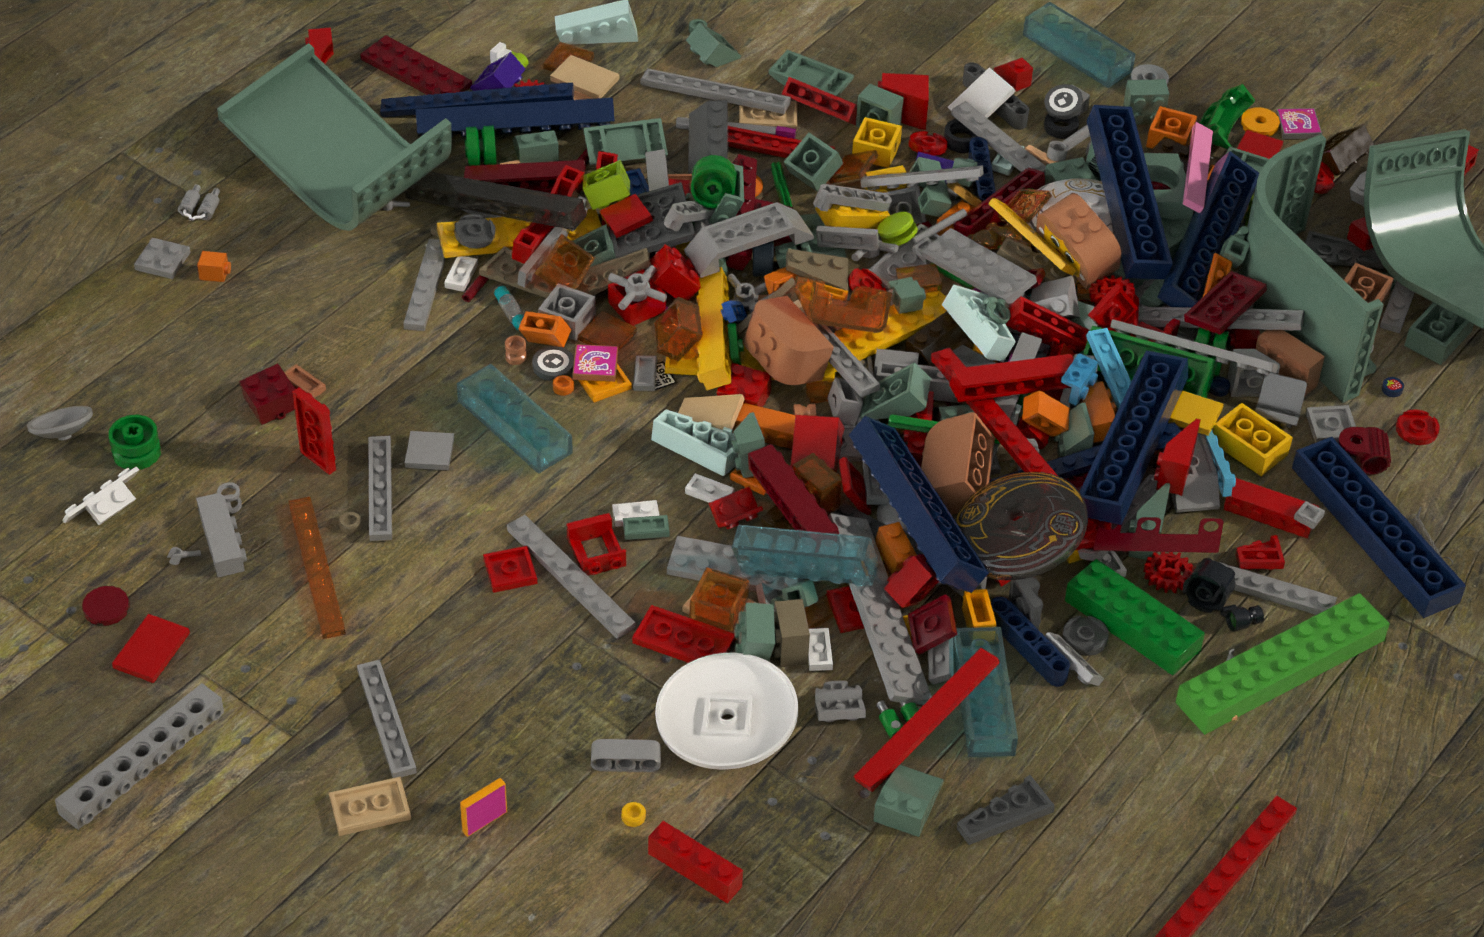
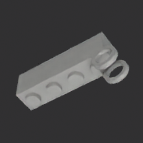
M232 482L220 485L216 494L196 498L200 519L217 577L245 571L243 562L247 561L245 549H240L239 545H242L240 533H235L234 529H237L235 516H230V514L238 512L242 507V501L239 497V486ZM226 488H233L236 490L235 494H229L226 496H223L221 494V492ZM237 501V506L232 508L230 502Z

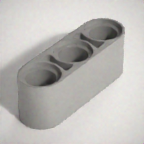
M598 739L591 746V767L597 771L655 772L661 766V745L655 740Z

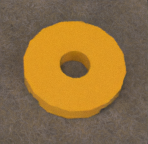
M1262 107L1247 109L1242 114L1240 123L1245 132L1249 130L1262 135L1272 136L1278 131L1280 120L1273 111Z

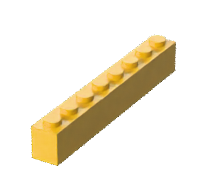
M719 267L720 271L699 278L701 288L698 290L699 295H696L699 307H696L699 317L696 320L699 332L696 333L699 345H697V352L699 354L697 358L699 367L697 377L700 383H704L706 390L731 383V357L727 327L730 323L724 320L721 309H723L721 304L729 301V282L722 267Z

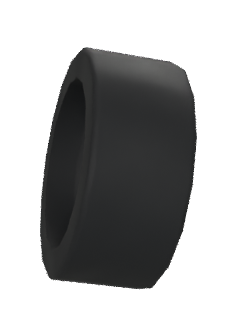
M957 119L949 121L944 131L947 148L957 153H968L970 140L978 136ZM966 133L971 135L972 137L958 138L955 137L953 134Z

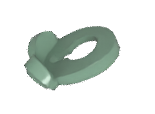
M992 296L983 301L987 313L992 320L999 324H1006L1009 321L1011 314L1009 305L1005 300ZM994 309L1001 312L1003 318L997 317L994 314Z

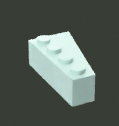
M628 0L555 16L556 32L561 45L638 42L637 27Z
M953 285L942 306L983 353L985 358L991 361L1004 362L1014 346L1015 340L1006 324H999L988 315L983 301L989 295ZM994 309V314L1001 318L997 309Z
M666 409L654 419L652 441L722 476H725L735 467L734 458L737 457V453L734 454L731 441L735 440L734 433H732L733 429L726 427L723 430L712 427L710 422L692 421V417Z

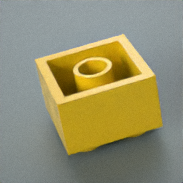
M864 117L853 140L852 159L890 168L901 144L902 126Z

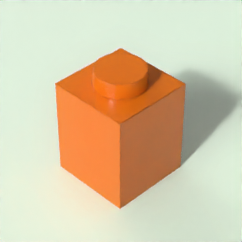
M202 251L197 264L200 280L224 282L226 275L230 274L231 262H228L227 253Z

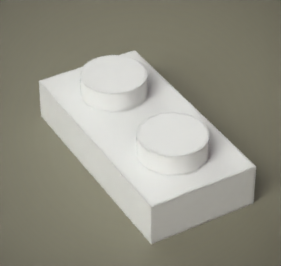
M466 256L457 257L445 280V288L465 292L478 266V259Z
M696 473L685 487V494L708 503L735 492L733 487Z
M657 500L612 504L615 527L623 526V518L659 516Z
M829 628L809 629V671L833 670Z

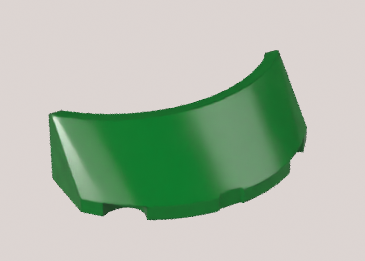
M1243 84L1225 91L1217 102H1213L1199 122V124L1213 131L1212 144L1225 149L1231 147L1228 142V136L1233 125L1255 102V99Z

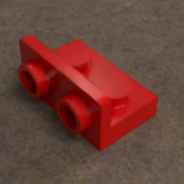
M750 486L708 503L718 528L726 526L727 530L738 526L739 520L745 518L746 521L757 518V513L763 511L762 506H757Z

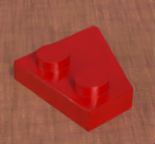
M1278 535L1271 536L1270 541L1264 543L1258 540L1250 545L1236 548L1235 555L1238 567L1241 569H1284L1285 560Z

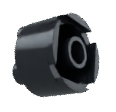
M1204 558L1195 565L1185 580L1183 593L1187 595L1189 604L1195 609L1206 613H1211L1213 610L1219 611L1224 607L1235 589V572L1220 562Z

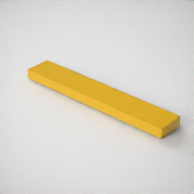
M996 198L990 200L988 204L1060 270L1072 276L1077 271L1076 268L1012 209Z

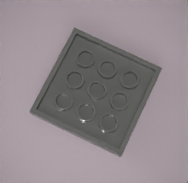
M676 183L637 195L652 215V222L619 238H616L610 230L616 259L647 248L648 252L651 253L660 250L665 244L672 247L691 241L695 237L692 222L683 223L679 231L668 229L664 225V219L672 204L686 202L682 183ZM617 201L609 203V206L617 203Z

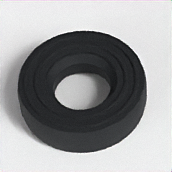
M1047 114L1044 120L1045 131L1050 136L1059 139L1068 138L1077 132L1079 128L1077 116L1062 120ZM1060 121L1065 122L1069 125L1061 127L1055 125L1054 123Z

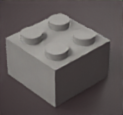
M558 283L539 307L538 313L561 316L572 329L568 338L577 340L596 315L595 296Z

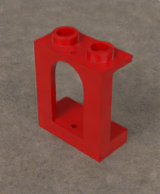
M610 513L566 523L567 540L579 568L586 575H596L626 566V549L621 550L612 529ZM602 537L609 553L588 558L581 542Z

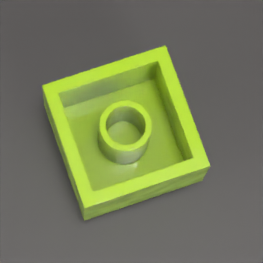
M621 160L584 175L583 191L592 210L597 208L604 209L609 206V203L619 202L630 195V179Z

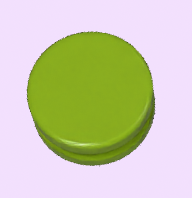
M909 212L894 213L885 218L877 228L883 243L896 244L898 246L910 241L918 231V227Z

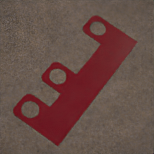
M1157 517L1140 518L1137 522L1135 533H1120L1122 525L1117 524L1116 528L1107 530L1103 527L1105 521L1099 520L1093 550L1218 553L1224 521L1220 518H1204L1200 521L1198 534H1159L1161 519ZM1147 520H1152L1156 523V527L1149 531L1142 529L1141 525ZM1214 521L1219 526L1217 530L1209 532L1204 529V525L1207 522Z

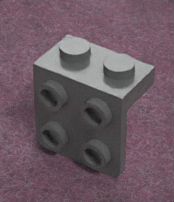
M1269 372V376L1265 375L1255 412L1270 422L1271 420L1279 421L1281 426L1292 428V425L1297 426L1307 382Z

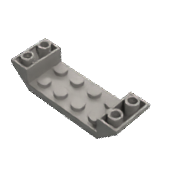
M776 202L701 228L684 249V252L691 260L700 278L720 271L719 259L788 235L795 245L814 239V235L796 210Z
M1198 433L1183 495L1171 494L1176 513L1220 508L1218 474L1204 434Z

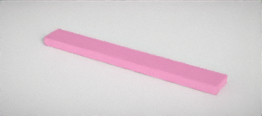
M1196 122L1192 127L1183 205L1201 213L1205 203L1213 131Z

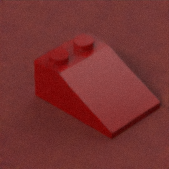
M1196 418L1166 444L1164 453L1159 452L1157 465H1160V468L1156 467L1154 480L1158 481L1156 490H1159L1165 483H1169V493L1183 495L1201 419Z

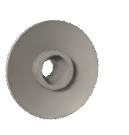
M1139 65L1131 72V80L1166 79V83L1168 84L1169 82L1168 73L1156 65Z

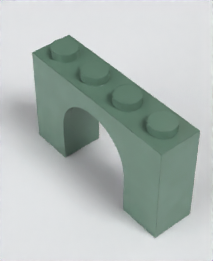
M1144 153L1151 181L1163 183L1171 188L1167 190H1154L1160 217L1192 219L1194 210L1183 205L1186 174L1184 164L1180 161L1179 155L1173 153Z

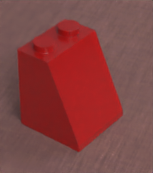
M882 73V81H878L877 87L903 97L901 123L926 130L929 75Z
M795 415L791 466L797 474L808 475L809 472H818V475L831 476V473H837L844 434V425L839 417Z

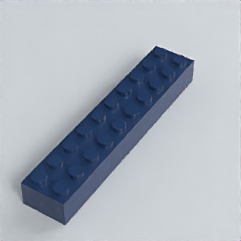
M613 98L415 109L418 136L424 135L446 118L451 122V138L453 134H461V137H466V127L476 126L478 133L480 132L482 136L483 126L494 125V132L500 131L501 135L512 134V130H520V133H531L532 129H539V132L551 131L552 128H559V131H569L571 127L577 126L578 130H583L594 125H610L615 121Z
M1093 105L1087 118V125L1115 237L1121 249V261L1125 277L1165 280L1173 263L1132 107Z
M1231 151L1216 162L1207 182L1204 209L1201 213L1194 212L1172 262L1173 265L1157 296L1170 307L1192 308L1203 298L1214 253L1220 254L1224 242L1237 232L1256 188L1259 172Z
M1146 350L1079 492L1082 501L1077 497L1078 516L1122 525L1188 379V358Z
M864 416L849 434L854 442V448L860 452L862 461L871 469V475L879 482V488L889 498V504L898 512V518L908 528V534L915 539L918 550L927 559L926 563L935 571L936 579L944 585L949 584L960 591L965 590L972 593L989 574L896 429Z
M1332 436L1296 450L1292 469L1423 618L1461 602L1466 587L1464 582Z

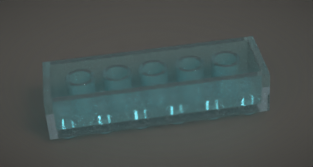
M1051 2L1025 17L1023 36L1107 88L1129 75L1134 68L1135 53Z
M492 364L487 365L457 383L458 402L538 474L573 453L572 435Z
M738 525L731 547L741 572L749 575L763 574L769 577L783 576L790 579H810L816 582L822 580L831 581L836 584L851 583L857 586H872L879 563L870 537Z
M1001 627L956 628L957 635L953 637L956 672L980 648L996 656L1000 662L960 703L968 757L1015 756L1018 735Z

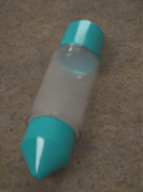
M499 286L495 289L494 295L510 323L518 330L524 317V312L507 287Z

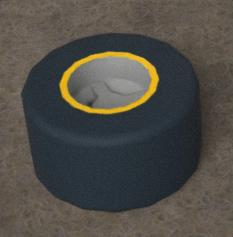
M774 241L753 247V276L764 277L774 272Z

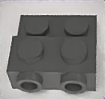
M1030 572L1014 574L1011 577L1008 600L1039 629L1041 611L1043 609L1042 600L1038 596L1039 582Z

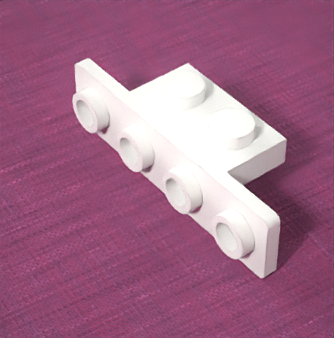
M137 466L132 470L129 468L123 470L118 475L119 478L114 482L109 480L100 487L101 491L98 493H89L82 499L84 502L79 506L76 504L70 506L65 510L66 515L62 521L66 524L87 510L96 523L101 525L133 503L136 498L126 487L125 483L136 476L139 471Z

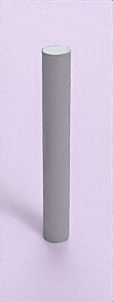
M961 209L912 238L914 244L916 245L927 236L931 237L967 216V212L965 209Z

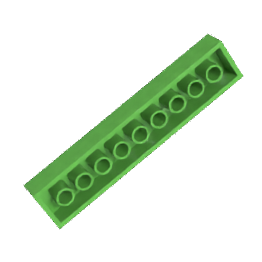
M1358 593L1179 685L1175 703L1205 735L1232 721L1235 715L1240 717L1385 641L1390 623Z

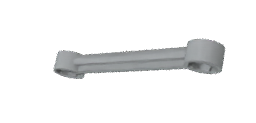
M1085 125L1062 142H1050L1047 157L1057 162L1064 161L1070 149L1090 136L1088 125Z

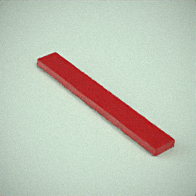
M980 648L854 775L855 781L873 792L1000 663L999 659L985 649Z

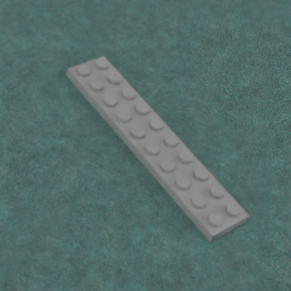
M830 513L828 516L829 520L832 523L834 522L839 530L836 549L890 701L914 702L918 705H924L932 696L899 605L884 589L889 583L887 581L888 575L868 520Z

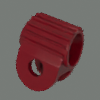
M1348 427L1340 432L1338 438L1339 445L1348 455L1356 457L1355 463L1365 474L1375 475L1387 471V468L1390 467L1391 455L1389 437L1384 430L1376 427Z

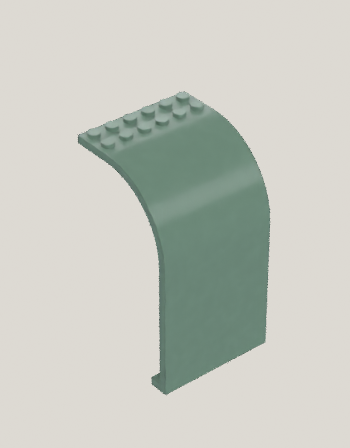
M309 43L217 108L219 120L309 208L326 222L347 231L355 229L448 159L451 153V122L446 118L412 144H409L315 55L314 47Z
M1462 129L1370 146L1364 189V210L1369 236L1381 263L1401 285L1484 329V244L1477 236L1471 224L1464 197V171L1470 131Z
M1320 134L1278 152L1262 167L1257 179L1249 216L1248 233L1245 235V241L1249 242L1250 245L1244 261L1239 265L1238 274L1267 284V291L1254 303L1253 309L1304 310L1305 317L1302 329L1284 331L1325 356L1319 380L1344 403L1360 394L1384 304L1379 299L1367 303L1296 235L1305 231L1326 143V138Z

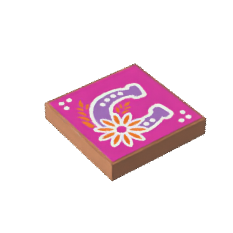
M576 344L573 380L615 382L618 346Z

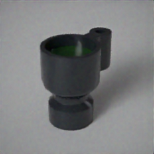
M1233 604L1225 606L1220 610V614L1226 618L1227 626L1232 632L1247 629L1251 623L1254 625L1264 621V613L1259 605L1249 607L1247 610L1245 607H1237Z

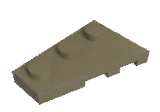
M795 249L787 250L786 270L808 280L813 278L822 282V284L848 291V258Z

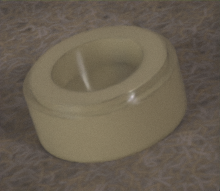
M355 512L342 514L339 518L341 531L347 534L358 532L362 527L361 516Z

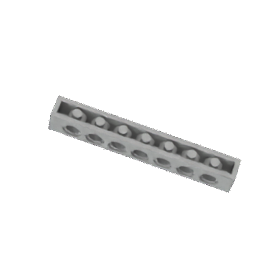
M201 683L57 797L55 803L58 814L77 830L90 823L97 814L110 807L117 798L127 793L138 781L146 778L153 769L163 764L174 752L182 749L189 740L199 735L213 721L218 720L224 713L222 698Z

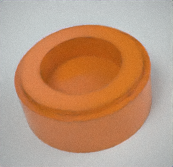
M561 375L553 380V391L556 394L565 396L573 392L574 381L571 377Z

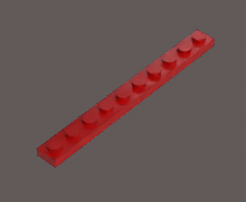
M950 347L931 353V361L949 383L953 369L966 367ZM993 398L965 401L1025 473H1028L1026 475H1040L1057 480L1039 479L1032 482H1052L1064 485L1062 480L1049 476L1053 475L1060 478ZM1028 476L1030 479L1044 478L1039 476ZM1034 483L1044 496L1056 492L1054 488L1058 491L1063 489L1062 486L1055 484Z
M1276 795L1155 937H1191L1293 818L1297 808Z

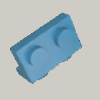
M1078 354L1061 378V383L1072 387L1069 403L1077 405L1080 399H1085L1089 386H1093L1097 380L1098 374H1096L1098 361Z

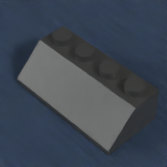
M727 100L707 101L689 113L688 174H692L696 162L705 156L718 155L728 159Z

